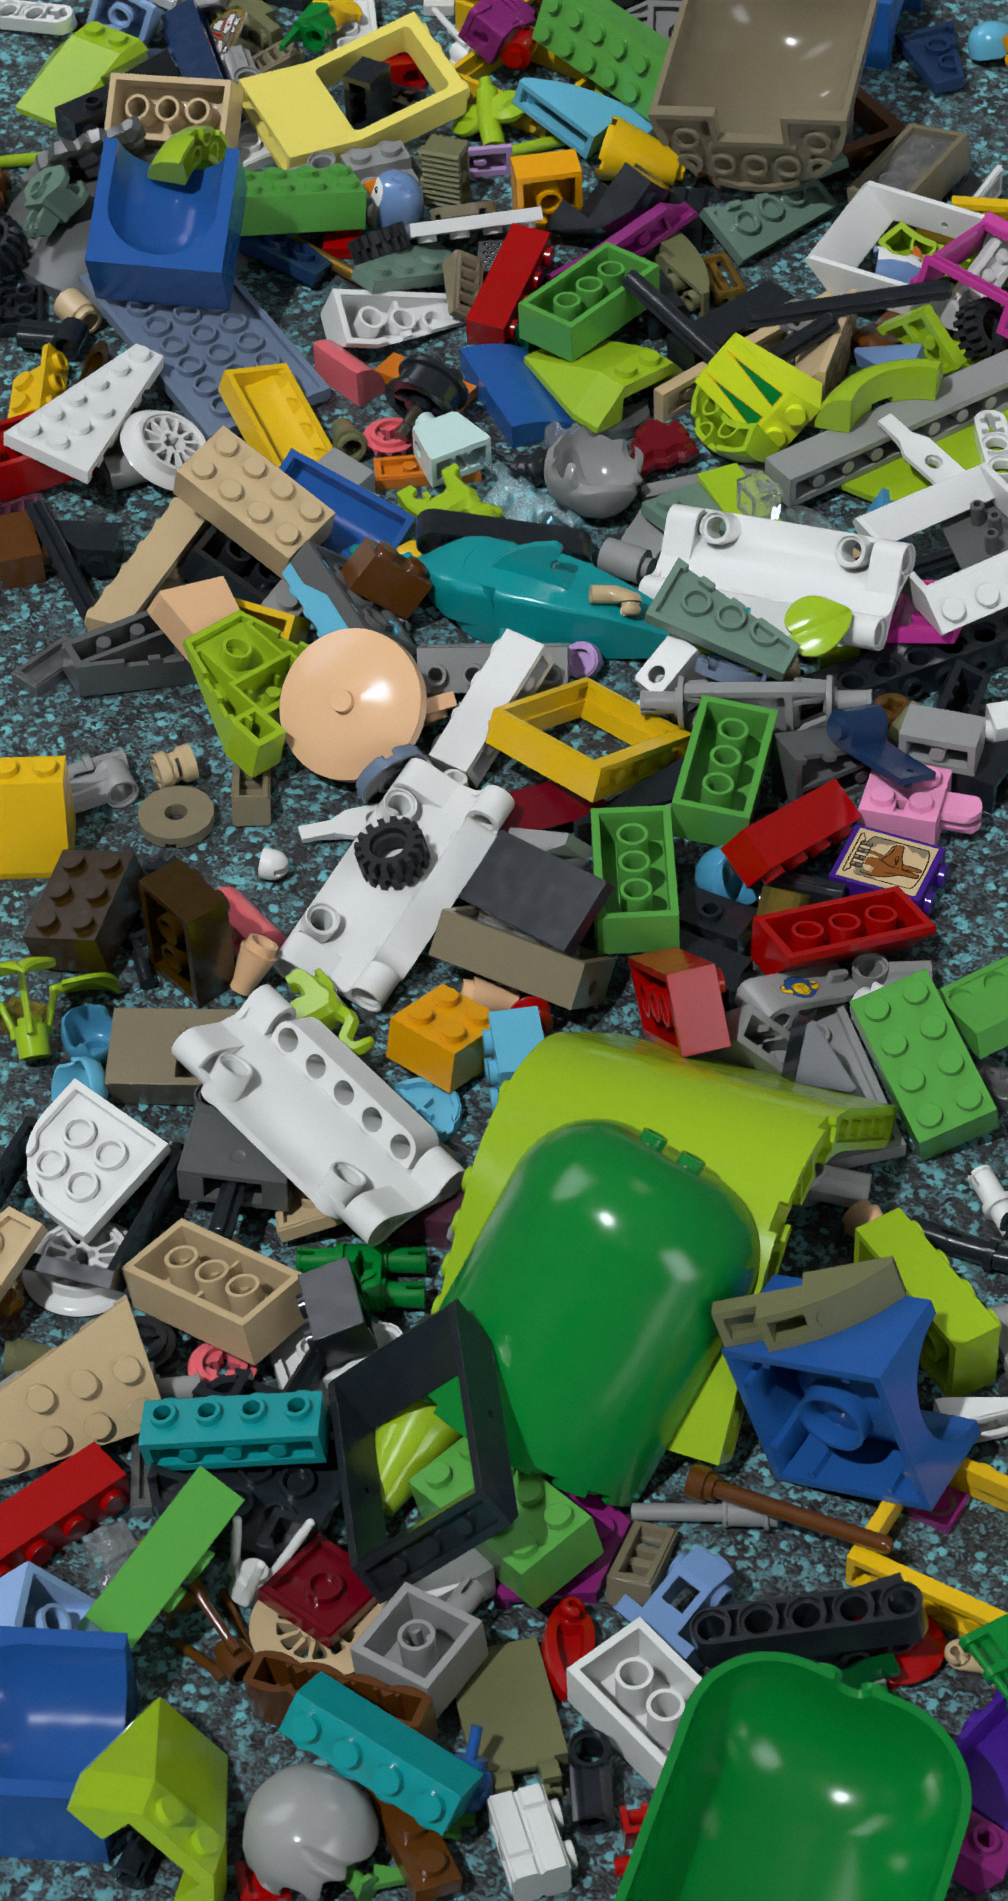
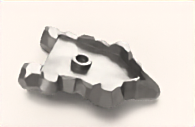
M131 116L121 124H116L106 131L101 128L86 131L85 134L83 133L74 141L60 139L49 146V151L46 149L35 156L36 162L23 174L20 180L22 188H26L29 180L43 168L58 165L66 167L69 174L73 172L71 168L80 165L88 180L97 177L101 162L98 156L102 155L104 137L118 138L120 144L130 154L145 148L142 138L146 136V133L138 116Z

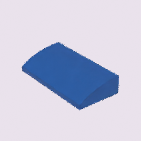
M493 343L460 348L461 372L469 383L478 386V398L512 449L561 436L564 433H571L577 429L574 420L524 363V356L528 355L524 347Z
M292 448L279 467L280 470L336 512L331 535L320 546L350 558V547L354 544L360 545L366 536L378 543L385 541L397 549L398 546L408 541L416 528L415 516Z

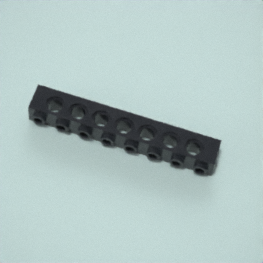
M1008 607L963 626L955 644L895 643L883 647L880 651L863 654L801 676V678L826 680L827 675H833L834 686H837V690L872 689V703L880 705L885 710L940 690L942 683L957 659L986 673L1008 666ZM823 703L802 705L801 720L822 712Z

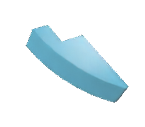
M523 77L519 81L512 102L569 147L575 149L585 159L602 147L609 124H612V116L621 117L651 136L654 135L650 121L632 108L598 92L576 85L553 80Z

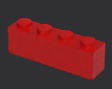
M512 223L465 319L468 343L476 345L509 344L511 339L515 340V331L519 325L518 303L541 288L544 277L543 272L546 267L550 268L553 263L555 248L551 247V232Z
M835 778L744 828L720 849L747 888L761 880L765 885H768L786 872L784 867L790 872L809 858L806 854H809L813 859L831 846L829 841H832L836 846L847 839L852 832L850 826L863 816Z
M95 1441L0 1504V1577L27 1561L38 1567L43 1565L54 1553L70 1542L84 1537L89 1529L107 1517L118 1514L130 1502L127 1474Z

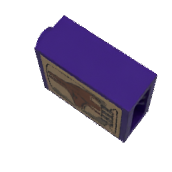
M856 824L835 862L828 880L846 884L845 897L899 886L924 914L931 915L935 907L938 888L944 889L947 884L950 866L945 865L946 848Z

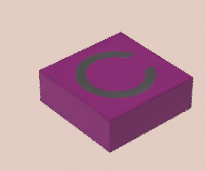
M947 1486L932 1511L910 1507L908 1517L950 1535L969 1505L970 1495Z

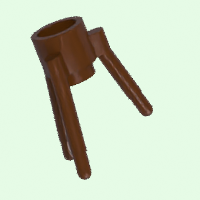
M191 1583L189 1585L190 1591L222 1639L213 1650L216 1656L215 1663L180 1638H174L172 1644L207 1670L218 1684H222L226 1680L233 1686L243 1684V1678L256 1653L234 1601L226 1588L223 1587L219 1590L223 1605L238 1638L230 1633L198 1584Z

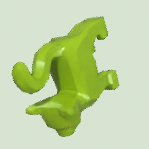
M456 463L441 470L446 489H444L443 493L433 498L428 491L422 493L421 499L415 498L417 490L412 485L396 492L401 508L416 518L419 513L426 509H442L504 518V513L500 506L482 502L475 489L461 481V472Z
M300 968L285 976L290 990L293 993L301 994L300 997L290 1002L296 1009L295 1019L315 1017L330 1031L343 1023L338 1038L352 1052L360 1057L373 1049L375 1041L371 1036L358 1041L353 1040L359 1025L357 1014L340 999L333 982L321 968L314 970L315 976Z

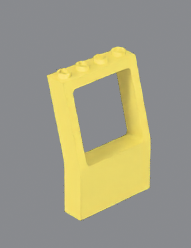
M415 12L407 14L310 62L238 79V85L244 88L242 112L277 166L284 170L307 163L308 157L315 152L328 151L333 153L336 163L340 164V154L346 153L347 150L353 147L365 149L376 146L383 140L394 142L401 140L404 144L466 114L467 99L470 98L468 83L461 79L456 72L454 63L447 59L440 43L435 42L429 33L427 25L421 22ZM401 52H407L436 93L363 129H353L326 88L343 81V75L363 56L382 62Z

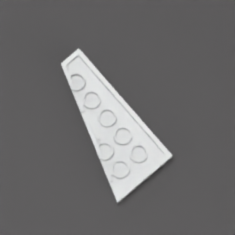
M136 343L4 432V445L88 484L92 478V471L95 466L99 467L101 465L104 452L107 448L112 447L119 437L124 421L131 415L134 407L138 408L142 401V394L146 389L151 388L162 371L164 356Z

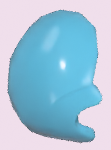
M996 20L986 21L976 26L968 37L970 59L985 61L1005 57L1007 51L1001 38L1008 34V24Z
M87 1056L71 1057L72 1062L60 1064L56 1067L51 1084L52 1102L74 1078L107 1100L109 1091L104 1084L106 1072L100 1062Z

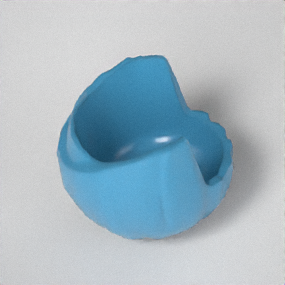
M724 845L717 846L706 852L695 866L694 885L696 887L746 905H750L758 900L760 890L747 888L720 848Z

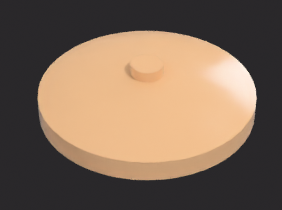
M362 628L342 629L326 634L310 644L297 657L284 681L280 697L281 726L287 731L285 740L296 758L311 771L335 781L354 783L362 771L377 757L383 755L387 759L394 755L391 751L394 747L416 744L426 717V686L420 668L414 658L395 640L373 630Z

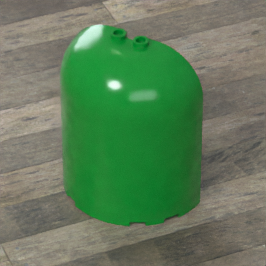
M594 1118L573 1121L549 1131L534 1142L522 1155L438 1310L458 1298L492 1341L511 1466L528 1475H531L532 1472L543 1476L549 1474L554 1477L552 1483L556 1488L573 1495L585 1498L587 1493L595 1496L602 1494L601 1500L607 1505L631 1507L632 1503L639 1501L722 1351L721 1349L724 1347L711 1315L712 1302L752 1295L759 1272L760 1249L754 1222L743 1201L725 1182L704 1169L706 1165L704 1160L685 1150H682L679 1157L665 1149L668 1139L650 1128L644 1127L643 1131H640L620 1121ZM457 1375L422 1397L421 1400L430 1403L435 1402L437 1407L434 1414L467 1438Z
M772 1651L754 1652L734 1657L721 1663L705 1675L696 1685L687 1701L614 1901H944L971 1813V1784L966 1764L953 1739L934 1718L916 1705L890 1694L885 1687L877 1683L864 1682L861 1684L860 1690L851 1688L841 1682L843 1673L836 1666L828 1663H815L788 1653Z

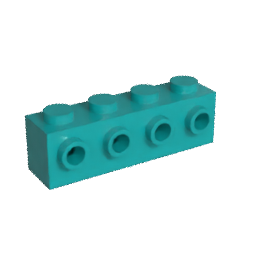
M299 1390L296 1392L270 1394L257 1392L251 1395H210L201 1398L144 1401L138 1447L148 1472L151 1463L174 1471L197 1470L199 1466H202L204 1469L324 1463L327 1462L331 1415L322 1390Z
M322 1671L296 1692L278 1730L290 1738L298 1748L317 1755L331 1764L334 1770L342 1776L353 1778L373 1791L375 1796L381 1801L395 1805L414 1817L420 1826L434 1830L442 1836L465 1813L484 1775Z

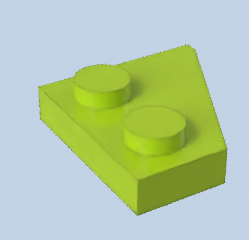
M931 304L885 320L877 327L878 332L883 336L889 332L903 344L922 343L926 359L943 361V374L959 369L966 362Z

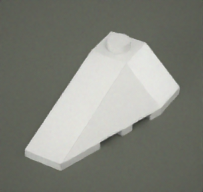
M332 289L320 314L326 339L334 341L339 346L349 348L377 349L458 327L465 322L449 315L446 293L390 291L372 294L367 290Z

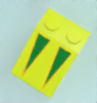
M736 332L695 378V383L732 420L740 423H757L780 448L779 451L784 450L814 418L821 407L823 383Z

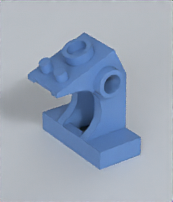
M698 1545L689 1554L681 1553L672 1561L668 1569V1576L643 1607L625 1594L614 1609L628 1624L641 1617L698 1673L704 1665L699 1661L695 1647L691 1645L690 1621L694 1614L701 1609L734 1604L736 1593L734 1588V1571L723 1557L717 1554L712 1555L702 1546ZM691 1585L699 1593L686 1610L681 1613L670 1604L682 1590Z

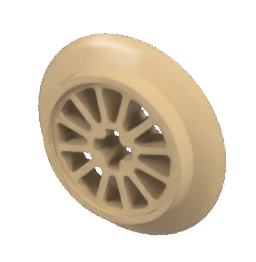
M258 1600L252 1610L249 1622L250 1641L255 1653L265 1650L279 1651L294 1657L299 1663H324L338 1669L343 1675L351 1674L355 1670L350 1648L383 1608L377 1602L355 1624L357 1625L356 1627H352L332 1646L333 1649L339 1652L334 1655L331 1649L319 1643ZM309 1650L308 1657L302 1658L304 1653ZM322 1651L325 1658L316 1659L317 1652Z

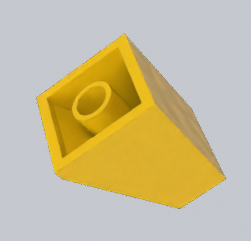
M66 755L0 758V880L50 878L62 851L74 850L76 817Z

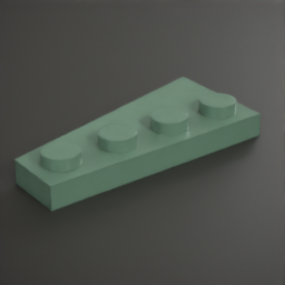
M817 179L801 183L798 187L782 190L777 193L768 195L766 192L756 195L753 199L741 202L739 199L730 201L722 207H706L702 209L699 216L736 264L741 266L832 213L838 204Z
M438 242L419 244L354 266L351 279L372 294L445 285L442 263L453 252Z
M678 557L645 613V622L783 682L799 654L800 645L762 617L757 619L747 612L743 603L734 597L729 599L715 588L716 584L704 575L700 578L689 570V564Z

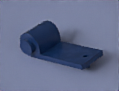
M871 703L834 710L830 714L826 730L831 741L838 748L893 783L905 788H912L913 783L935 779L936 772L886 741L888 719L880 705Z

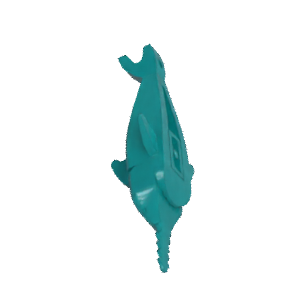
M467 536L445 544L425 555L415 557L427 567L425 574L433 585L426 596L445 616L455 620L465 633L481 641L495 643V641L501 639L506 629H510L539 643H570L571 645L578 641L590 642L599 648L602 659H649L670 634L645 622V613L653 601L652 598L595 567L592 563H586L562 554L563 545L558 541H536L519 545L515 542L487 536ZM354 544L350 547V556H352L355 550L359 547L358 544ZM411 552L400 554L406 558L413 556ZM590 585H618L639 593L642 598L640 614L634 617H626L620 612L621 604L589 603ZM745 607V610L751 614V607ZM714 652V653H711V654H703V655L706 656V658H707V656H712V655L721 656V655H719V654H717V653H715V652Z

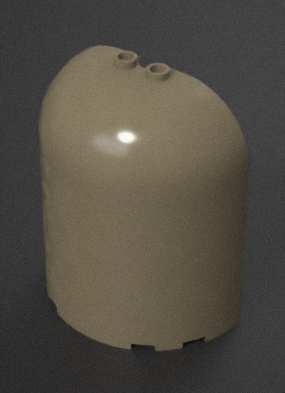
M682 0L648 113L651 126L663 146L668 145L678 155L677 161L695 174L701 171L717 178V184L733 189L754 192L782 191L798 187L800 181L810 177L818 178L832 166V162L843 149L876 22L878 0Z

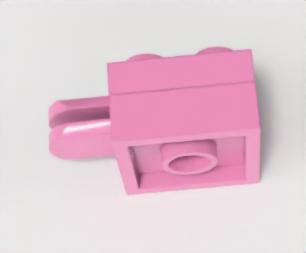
M926 765L936 772L935 779L913 783L912 788L898 786L871 769L858 811L863 816L858 820V825L937 846L942 829L966 834L975 833L981 826L982 801L977 796L951 792V769Z

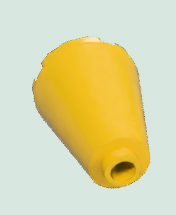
M612 116V124H609L598 157L601 160L599 169H595L594 178L601 181H613L625 162L632 166L635 163L654 173L666 185L674 186L676 180H683L686 167L677 161L678 155L668 145L663 146L657 138L621 117Z

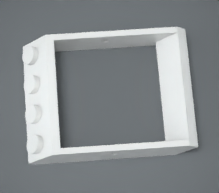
M867 181L810 252L805 262L827 291L837 295H842L850 289H858V292L907 285L908 283L857 268L893 220L898 222L903 220L905 224L956 239L981 222L985 215L873 181ZM988 232L983 245L984 248L967 271L1000 288L1008 277V242ZM958 282L952 290V297L950 299L886 310L904 314L931 304L944 327L958 331L957 328H953V321L958 320L954 316L959 311V307L985 297V295Z
M985 462L859 516L852 522L857 534L900 541L969 511L970 503L977 499L982 500L984 504L991 501L1008 518V483ZM1008 550L928 585L912 570L901 592L942 636L1008 607Z

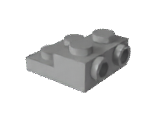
M383 140L373 147L365 149L353 147L347 150L346 153L340 154V164H345L348 167L351 166L362 185L367 180L378 178L382 173L391 169L407 172L419 181L412 169L411 156L401 140L395 142ZM368 191L366 199V210H368V206L372 204V198Z

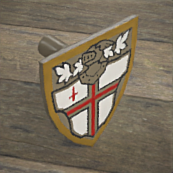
M240 9L229 10L210 25L222 60L223 54L227 53L230 47L241 45L243 48L249 49L251 56L260 52V46L239 37L248 12Z

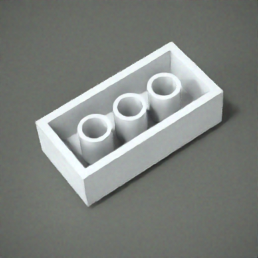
M638 1617L566 1669L567 1695L569 1703L595 1729L605 1733L616 1751L655 1789L687 1701L696 1685L703 1678L641 1617Z

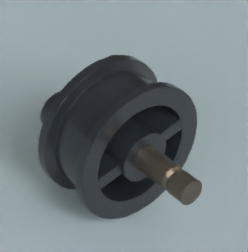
M415 352L414 355L405 357L399 365L398 378L390 380L385 388L386 400L392 409L403 418L395 432V436L402 441L408 440L415 426V421L420 414L430 412L436 418L462 409L469 399L468 389L463 382V374L456 368L447 367L422 352Z

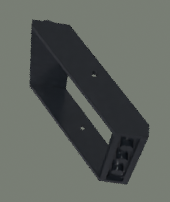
M25 1117L0 1157V1209L27 1167L26 1147L38 1118ZM163 1139L169 1144L171 1152L165 1158L169 1161L107 1269L33 1253L23 1269L123 1293L127 1286L121 1267L152 1243L179 1195L177 1167L184 1144Z
M458 1298L357 1363L328 1384L350 1565L353 1572L379 1604L392 1598L405 1582L411 1585L417 1583L511 1526L519 1516L492 1341ZM458 1375L474 1488L387 1541L373 1429Z

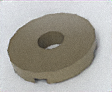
M481 201L430 209L429 212L431 221L485 214V210L486 214L495 213L496 210L494 201Z
M183 785L169 786L154 791L142 801L138 809L139 829L142 835L154 845L165 848L166 844H176V848H185L201 842L211 833L215 820L214 804L209 796L197 788ZM174 815H182V816H185V817H183L182 819H179V820H171V819H169L170 817H172V816H174Z

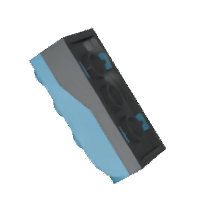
M306 540L284 569L282 575L290 586L289 592L291 595L299 600L303 606V614L316 626L318 630L317 636L321 638L334 631L349 628L373 630L395 640L413 656L417 651V647L395 614L349 590L340 571L349 558Z

